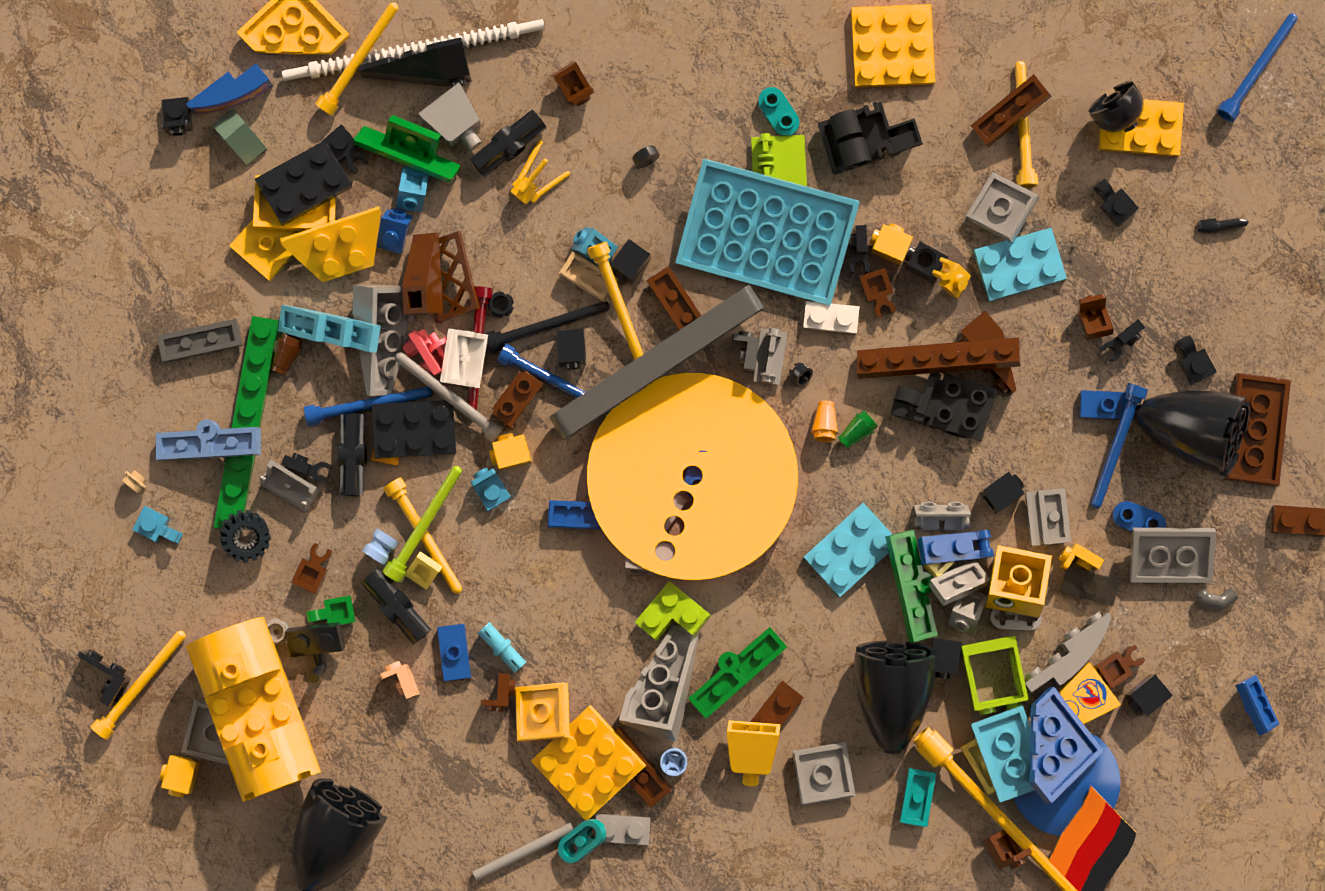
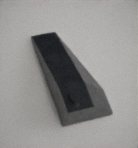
M461 37L426 45L427 51L424 52L406 51L400 56L401 59L395 60L394 57H386L359 66V71L364 78L451 86V88L458 83L464 87L467 85L466 82L472 81L466 50Z

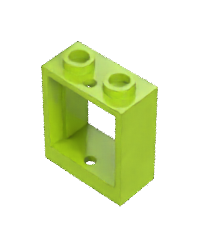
M1015 635L961 646L960 656L972 711L979 710L980 715L996 712L995 707L1006 705V710L1021 706L1022 701L1029 700ZM1007 648L1017 695L979 702L970 655Z

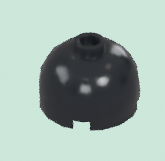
M1132 81L1115 86L1113 88L1115 90L1114 93L1109 96L1104 93L1089 108L1091 118L1101 129L1114 133L1124 130L1126 133L1138 125L1137 120L1142 115L1144 100L1141 92Z

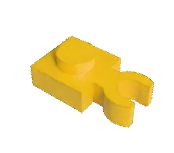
M941 257L939 261L942 263V269L940 272L933 270V276L941 279L938 284L950 296L958 299L962 291L967 287L971 275L960 264Z

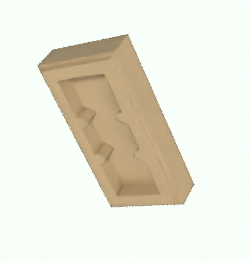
M572 251L558 274L600 301L605 302L609 292L600 268Z

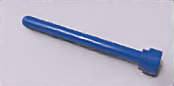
M1290 13L1233 96L1221 102L1216 109L1217 114L1228 122L1236 120L1240 114V103L1297 22L1298 17L1296 14Z
M507 343L496 363L504 367L516 366L574 398H578L586 392L519 356L520 353L515 351L516 348Z
M1127 383L1124 392L1126 393L1125 399H1127V403L1091 501V506L1095 509H1099L1102 506L1137 404H1141L1142 399L1145 400L1148 389Z
M427 386L321 408V406L316 407L315 404L304 406L308 428L318 426L319 422H324L325 418L372 409V404L403 403L431 397L433 390Z

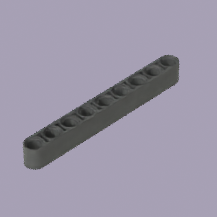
M746 286L549 417L563 440H566L765 307L751 286Z

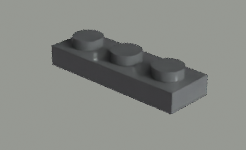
M237 319L157 335L163 363L243 346Z

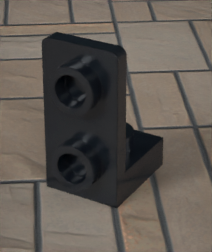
M89 649L88 652L79 651L77 654L79 658L113 677L112 681L108 679L102 687L100 694L103 696L100 702L108 707L115 706L131 680V677L125 674L127 670L113 662L111 666L102 661L103 656L92 649Z

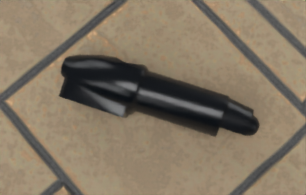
M1216 218L1198 221L1197 229L1202 233H1218L1220 231L1245 227L1249 221L1240 218L1220 221L1216 220Z

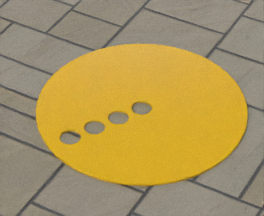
M681 373L660 377L609 412L600 425L591 446L587 465V485L591 506L601 529L610 542L624 556L640 567L658 575L681 580H704L725 576L738 571L755 561L772 546L786 526L794 507L798 487V467L795 450L788 431L775 411L761 397L745 386L727 378L704 373ZM689 466H696L702 471V480L697 485H688L683 480V471ZM680 491H687L693 496V505L688 510H679L673 503L674 496ZM671 516L680 517L684 522V530L677 536L669 535L664 528L665 521ZM667 541L675 547V555L671 560L662 561L657 558L655 548L660 542Z

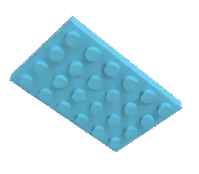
M703 159L675 263L831 306L860 201Z

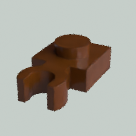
M881 268L859 276L867 302L872 300L876 302L874 306L875 315L878 318L882 317L880 308L883 305H887L890 312L895 313L894 304L887 299V295L892 294L893 290L886 269Z
M314 543L310 549V561L302 558L291 583L314 594L318 593L328 572V569L321 566L323 562L328 561L332 556V550L327 549L326 554L319 557L317 555L319 544Z
M1136 645L1127 647L1123 651L1122 656L1119 652H1114L1093 666L1109 689H1113L1133 675L1129 667L1140 666L1144 663V657L1138 658L1136 661L1131 657V653L1137 649Z

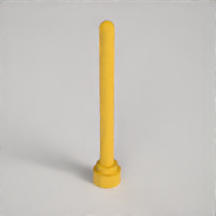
M390 3L330 92H326L324 96L320 95L315 104L326 113L333 116L339 108L337 106L339 96L397 13L398 5L396 3Z
M1018 61L1015 64L1016 88L1026 81V66L1022 61ZM1028 115L1018 124L1021 169L1019 170V175L1016 176L1017 185L1023 188L1038 186V174L1035 173V169H1032Z
M607 241L587 248L590 259H593L599 265L635 360L643 355V351L608 258H610L608 253L611 252Z
M400 477L383 487V490L388 498L391 497L393 501L396 500L410 524L415 529L420 518L405 495L407 493L405 489L407 486ZM426 530L421 538V542L432 560L442 566L440 573L454 594H459L462 591V586Z
M177 631L107 716L103 715L101 719L97 718L90 726L93 731L105 740L110 738L116 726L114 723L186 638L185 632Z

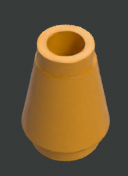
M818 402L811 431L814 434L815 441H835L838 429L834 402Z

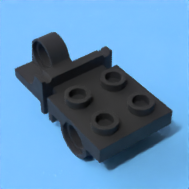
M873 102L874 110L870 111L868 105H864L863 108L857 110L850 109L836 113L830 119L817 123L833 174L836 175L884 159L883 151L885 150L888 151L890 157L900 155L903 151L923 145L915 118L889 126L883 104L881 102Z
M940 373L929 374L923 394L911 388L898 386L891 415L920 423L923 426L926 425L927 419H929L928 425L930 428H937L956 437L970 438L981 442L997 393L996 388L944 374L943 380H940L942 376Z

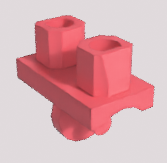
M425 329L420 331L414 330L409 334L410 339L402 346L403 350L410 358L421 354L424 362L419 366L432 376L440 375L447 337L439 339L435 332L428 335Z

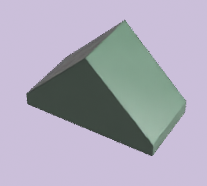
M231 109L212 125L247 166L267 150L265 145L234 109Z

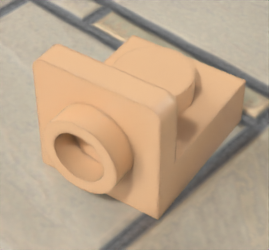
M400 661L384 667L386 672L380 674L381 679L397 674L398 679L395 680L400 695L405 694L406 699L420 695L408 664L401 665Z

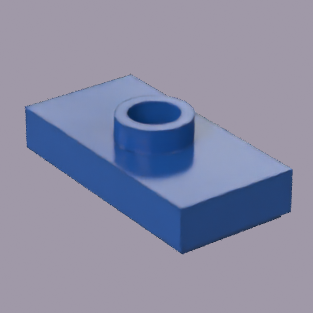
M1081 390L1079 418L1121 420L1127 403V399H1125L1126 393Z
M549 500L548 528L602 530L593 512L591 502Z
M465 624L437 627L444 681L472 678Z
M1256 675L1248 677L1235 685L1244 703V709L1250 716L1258 735L1265 734L1279 725L1277 717Z

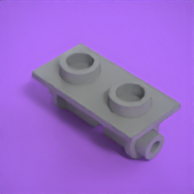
M769 328V330L761 329L753 382L780 385L787 332H782L776 328Z
M922 502L921 505H914L916 514L914 518L915 528H920V530H939V521H944V530H964V528H969L971 513L968 505H964L961 502H949L948 505Z

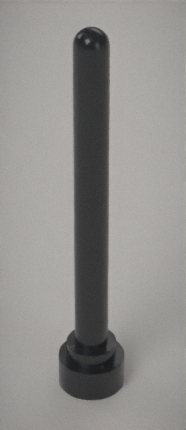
M607 301L596 303L502 334L500 331L495 333L494 330L484 333L488 335L487 345L490 354L501 351L500 348L504 347L506 343L607 312L610 309V304Z

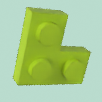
M669 581L635 623L657 641L674 620L695 637L712 616Z

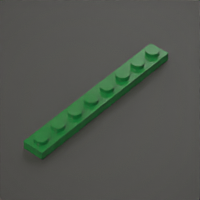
M256 316L251 318L232 428H261L279 320ZM256 456L226 457L214 528L220 529V527H223L222 522L224 519L228 520V515L231 513L236 515L239 510L246 513Z

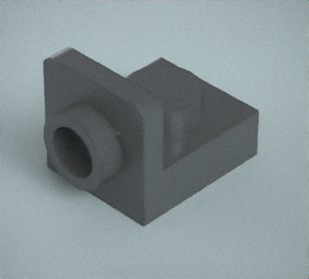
M739 331L738 335L732 334V343L747 345V349L741 348L739 364L744 365V372L754 373L759 338L754 337V333Z

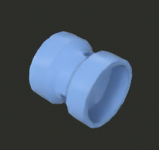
M376 528L372 534V541L366 544L362 551L385 565L389 559L388 554L391 550L396 549L399 542Z
M678 748L666 750L660 759L661 768L670 776L682 774L687 767L685 753Z

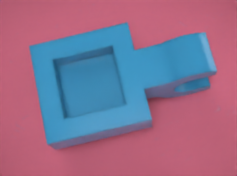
M147 506L143 507L132 528L133 531L155 542H159L161 536L179 544L183 536L179 531L167 526L171 518Z

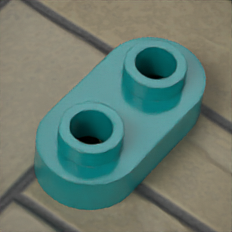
M775 87L764 89L758 99V106L777 135H794L798 131L800 124L795 110L780 89ZM770 96H774L777 99V102L775 104H769L767 102V98ZM782 119H790L791 125L784 126L781 123Z
M597 819L586 820L564 836L558 844V853L562 860L567 863L581 861L599 847L606 839L604 824ZM593 828L596 831V837L592 834ZM573 844L577 846V852L574 851Z

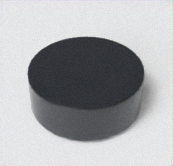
M650 145L636 152L633 155L632 161L636 168L640 169L655 162L660 154L655 146Z

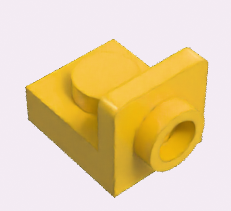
M1075 543L1071 547L1066 546L1059 557L1062 563L1059 568L1067 570L1073 559L1076 558V564L1087 571H1090L1091 568L1098 570L1103 564L1104 559Z

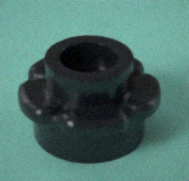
M496 292L489 299L488 309L497 318L509 316L514 309L512 306L514 300L509 294ZM502 302L504 306L499 307V303Z

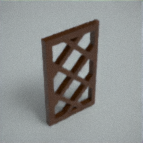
M461 231L439 238V244H441V246L439 245L440 260L443 254L453 259L448 273L441 269V275L445 277L442 283V298L452 304L448 313L436 314L438 323L480 309ZM455 239L458 249L456 255L446 250L449 241ZM458 263L462 265L465 278L463 282L453 277ZM450 281L460 286L454 300L444 294ZM465 290L469 292L472 304L467 307L459 303Z

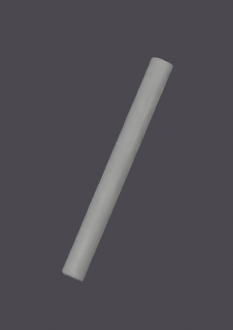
M571 822L472 871L475 879L479 881L561 840L574 829Z

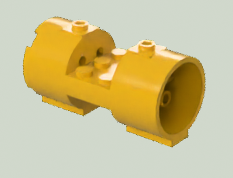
M264 617L251 619L224 628L185 646L242 802L321 773Z

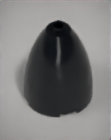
M1179 391L1144 400L1142 404L1137 405L1134 418L1138 420L1139 427L1154 442L1173 456L1202 470L1227 477L1237 463L1239 453L1236 452L1241 446L1243 436H1246L1250 416V402L1246 401L1247 397L1224 392Z
M886 640L863 643L856 647V653L854 654L856 687L860 706L869 730L879 747L884 749L886 753L898 754L914 738L927 712L936 676V650L924 644L908 641L905 645L899 643L887 644Z
M320 778L313 781L303 802L293 841L292 867L294 880L299 890L320 891L341 878L363 857L387 820V817L383 816L380 812L382 806L374 798L350 785L349 789L344 786L334 785V781L329 778Z

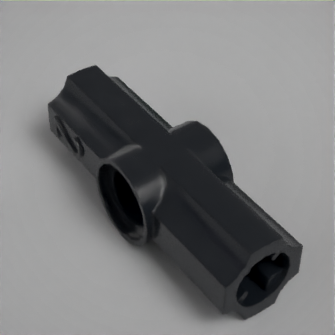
M532 109L512 126L508 125L499 130L491 138V142L473 155L470 161L485 178L506 160L511 161L521 154L526 148L525 145L546 130L547 127L539 115Z
M341 414L340 443H338L337 463L338 467H340V496H364V467L367 465V445L364 443V414Z
M377 568L361 582L379 604L378 607L383 614L400 628L413 645L432 630L416 612L415 606L409 598L392 584L391 580L388 579L380 568Z

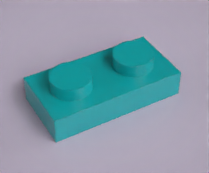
M908 768L900 823L922 827L928 826L937 773Z

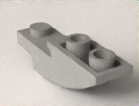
M1098 611L1085 620L1087 622L1085 627L1080 630L1075 627L1064 634L1065 640L1060 645L1066 653L1062 654L1059 651L1047 659L1049 665L1041 670L1039 667H1036L1025 675L1027 679L1025 680L1027 692H1033L1050 679H1052L1056 686H1061L1073 677L1086 664L1100 645L1111 621V615L1109 613L1101 615Z

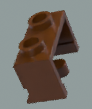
M527 371L519 372L492 407L493 413L491 415L513 430L516 427L514 424L527 408L539 390L543 391L545 388L544 384Z

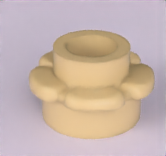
M135 470L131 474L128 471L125 472L127 475L121 480L137 494L143 488L146 490L147 487L144 485L146 479Z

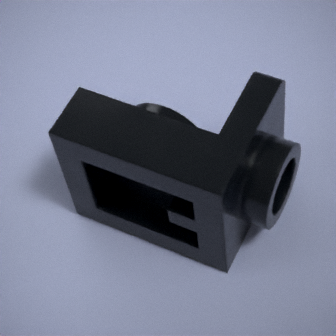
M188 97L161 100L163 111L161 126L166 133H169L170 136H182L186 134V131L193 130L191 110L186 105L190 101Z

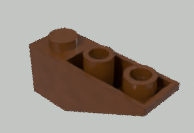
M439 233L413 235L402 286L404 315L443 313Z
M986 311L981 313L958 333V336L961 338L958 342L1005 339L1002 329ZM1011 367L982 369L985 373L989 371L996 379L993 381L995 386L1003 394L1007 392L1011 395L1016 391Z

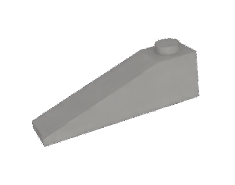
M353 285L354 319L381 326L377 352L359 350L366 394L368 396L392 394L400 367V364L395 360V356L401 352L402 346L407 342L408 338L405 337L408 324L413 322L415 316L404 315L402 286Z
M673 625L657 648L656 654L649 665L645 666L640 673L641 677L635 686L631 687L626 694L619 718L621 723L651 737L677 742L684 717L700 631L694 637L682 626Z

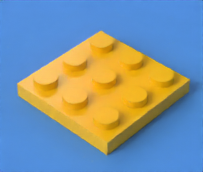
M931 4L851 8L855 88L935 84Z
M591 705L569 724L570 738L553 739L531 760L585 821L592 817L646 766Z

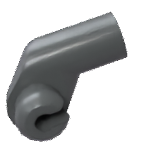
M1229 588L1219 596L1210 594L1208 590H1201L1196 595V600L1203 609L1215 612L1223 610L1238 599L1236 592L1232 588Z

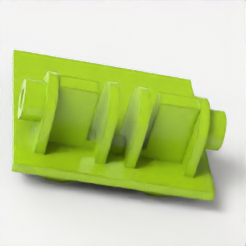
M762 133L760 137H751L753 172L807 186L804 135L770 136L769 133Z

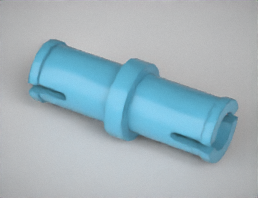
M491 622L477 633L494 650L492 653L495 657L498 655L513 673L527 662L510 645L511 641L509 639L505 640Z

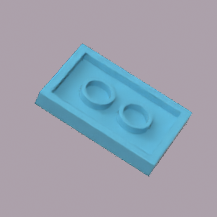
M1052 228L1017 237L1013 243L1003 241L974 249L973 251L988 302L1067 279Z
M862 503L803 558L830 588L841 597L889 553L885 536L892 535V533Z
M1023 705L970 724L999 802L1034 791L1035 789L1029 783L1030 724Z

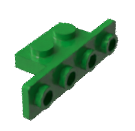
M394 115L388 120L385 134L363 126L353 141L354 145L384 156L389 160L396 161L447 183H451L460 170L459 164L437 155L441 134Z

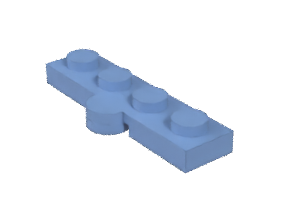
M205 419L198 423L196 431L156 433V460L159 461L261 455V428L258 427L220 429L218 423Z

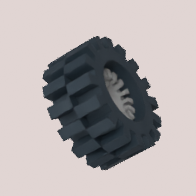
M239 510L236 515L231 513L228 515V520L224 519L222 522L223 527H220L219 531L220 541L226 554L229 557L232 556L238 562L239 559H242L243 563H247L248 559L257 560L256 556L258 555L262 557L265 554L264 550L269 548L268 542L271 541L270 531L265 520L258 513L255 512L253 514L251 510H246V513ZM244 529L252 532L249 535L250 540L247 542H241L237 539L241 536L240 531Z

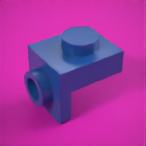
M387 209L381 217L376 247L402 254L408 227L412 222L413 216L406 214L401 209Z

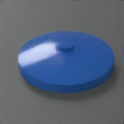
M1091 733L1104 752L1053 803L1046 804L1035 790L1013 798L1022 816L1036 828L1046 833L1060 836L1082 806L1090 785L1114 809L1120 792L1119 767L1111 750L1094 734Z

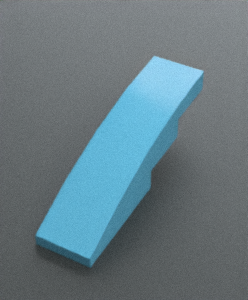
M281 305L278 331L312 341L326 342L341 347H352L366 352H377L381 326L329 313Z

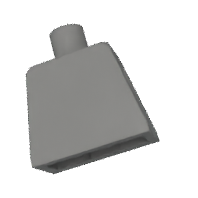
M460 83L456 84L418 113L421 120L431 130L441 134V139L450 147H454L462 142L471 152L482 143L474 132L481 126V122Z

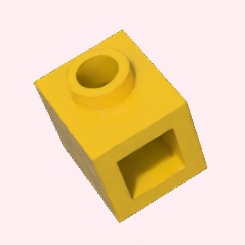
M890 223L887 226L883 224L881 231L875 229L869 242L870 245L874 246L871 253L901 265L913 237L903 233L904 229L898 225Z
M513 433L498 436V441L492 443L494 449L489 450L493 466L498 465L500 471L532 463L524 434L513 437Z
M176 754L170 755L168 764L163 765L160 773V780L163 781L161 788L169 789V795L184 798L185 794L193 793L201 761Z

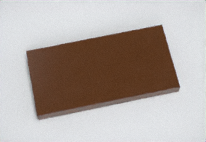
M1243 373L1235 374L1233 394L1247 397L1246 401L1250 402V416L1246 436H1243L1241 446L1236 452L1239 453L1237 463L1230 475L1224 476V480L1279 487L1291 380Z

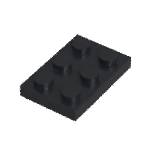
M325 140L255 178V183L282 227L352 188V183Z
M446 400L371 405L375 459L456 454L454 408Z

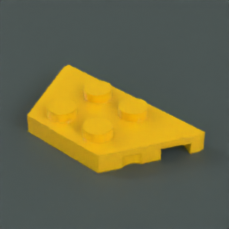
M378 206L281 238V244L322 283L374 266L381 216L380 207Z

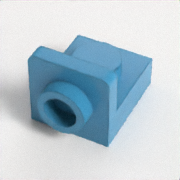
M403 166L396 207L408 211L422 212L429 175Z
M584 227L574 236V244L571 249L582 254L599 267L598 263L590 259L587 248L607 241L611 251L608 253L610 256L608 258L609 261L618 246L594 228Z
M486 467L473 475L474 480L470 483L488 512L511 499L510 494L494 468L488 470Z

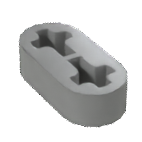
M992 609L989 613L990 624L999 630H1034L1039 627L1042 620L1040 615V618L1036 617V620L1031 622L1030 626H1027L1026 621L1017 620V615H1023L1004 611L1005 615H1013V620H1006L1003 622V625H1000L999 620L994 618L996 614L1000 613V610Z

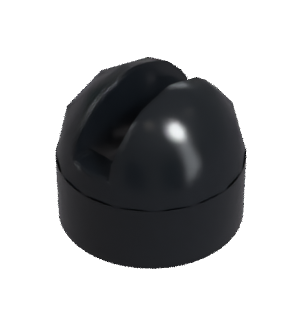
M798 362L794 364L793 370H789V376L795 384L803 386L811 379L813 370L806 364Z

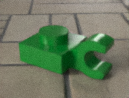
M351 595L324 600V609L306 612L308 622L327 619L328 623L339 622L340 625L356 622Z

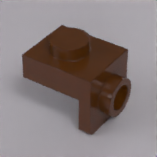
M575 61L552 74L565 99L572 106L583 105L591 99L590 95L595 93Z
M1105 294L1089 295L1080 299L1078 302V317L1086 339L1091 340L1113 335L1114 328L1106 309Z
M499 673L497 700H481L480 705L487 706L486 711L503 712V707H509L510 696H515L516 680L511 679V674Z
M1004 829L983 840L999 870L1008 865L1011 870L1026 863L1024 857L1032 853L1030 848L1021 852L1017 843Z

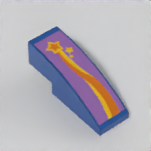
M254 64L236 79L228 71L186 103V105L194 114L225 110L259 96L271 88L273 84L260 67Z

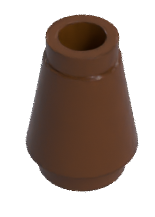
M283 333L281 338L277 339L271 369L286 375L303 349L301 347L303 341Z

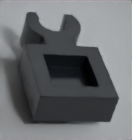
M342 124L322 140L326 141L339 163L347 159L349 169L355 174L358 172L354 167L355 160L361 159L366 165L369 163L363 153L355 152L359 146L353 144V136Z

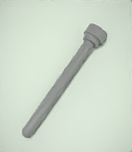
M396 354L395 360L397 363L480 426L487 440L492 443L505 425L498 420H488L405 354Z

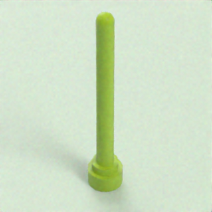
M454 466L398 557L388 562L382 572L389 578L397 582L403 580L407 568L405 564L462 473V469L459 466Z

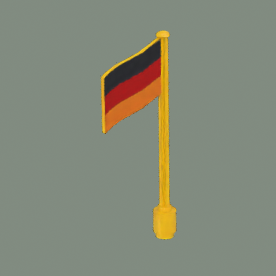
M927 727L913 740V743L916 745L915 749L933 768L938 765L941 768L944 767L1023 850L1031 849L1032 853L1029 856L1062 891H1104L1108 881L1129 854L1137 833L1091 785L1082 806L1061 833L1048 860L952 760L951 752L953 748L936 730L932 731Z

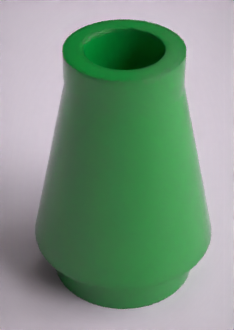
M863 410L860 414L856 413L842 434L838 436V439L849 449L854 444L874 434V430L878 425Z

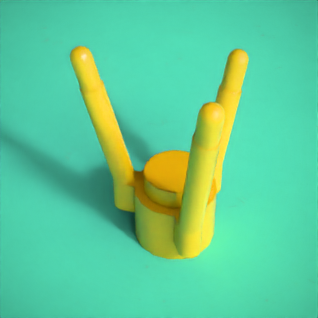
M542 140L537 142L518 178L513 182L512 185L514 187L510 191L525 205L530 200L535 203L543 194L570 175V172L566 171L535 192L538 187L533 181L543 170L548 160L543 159L529 178L525 176L543 144Z

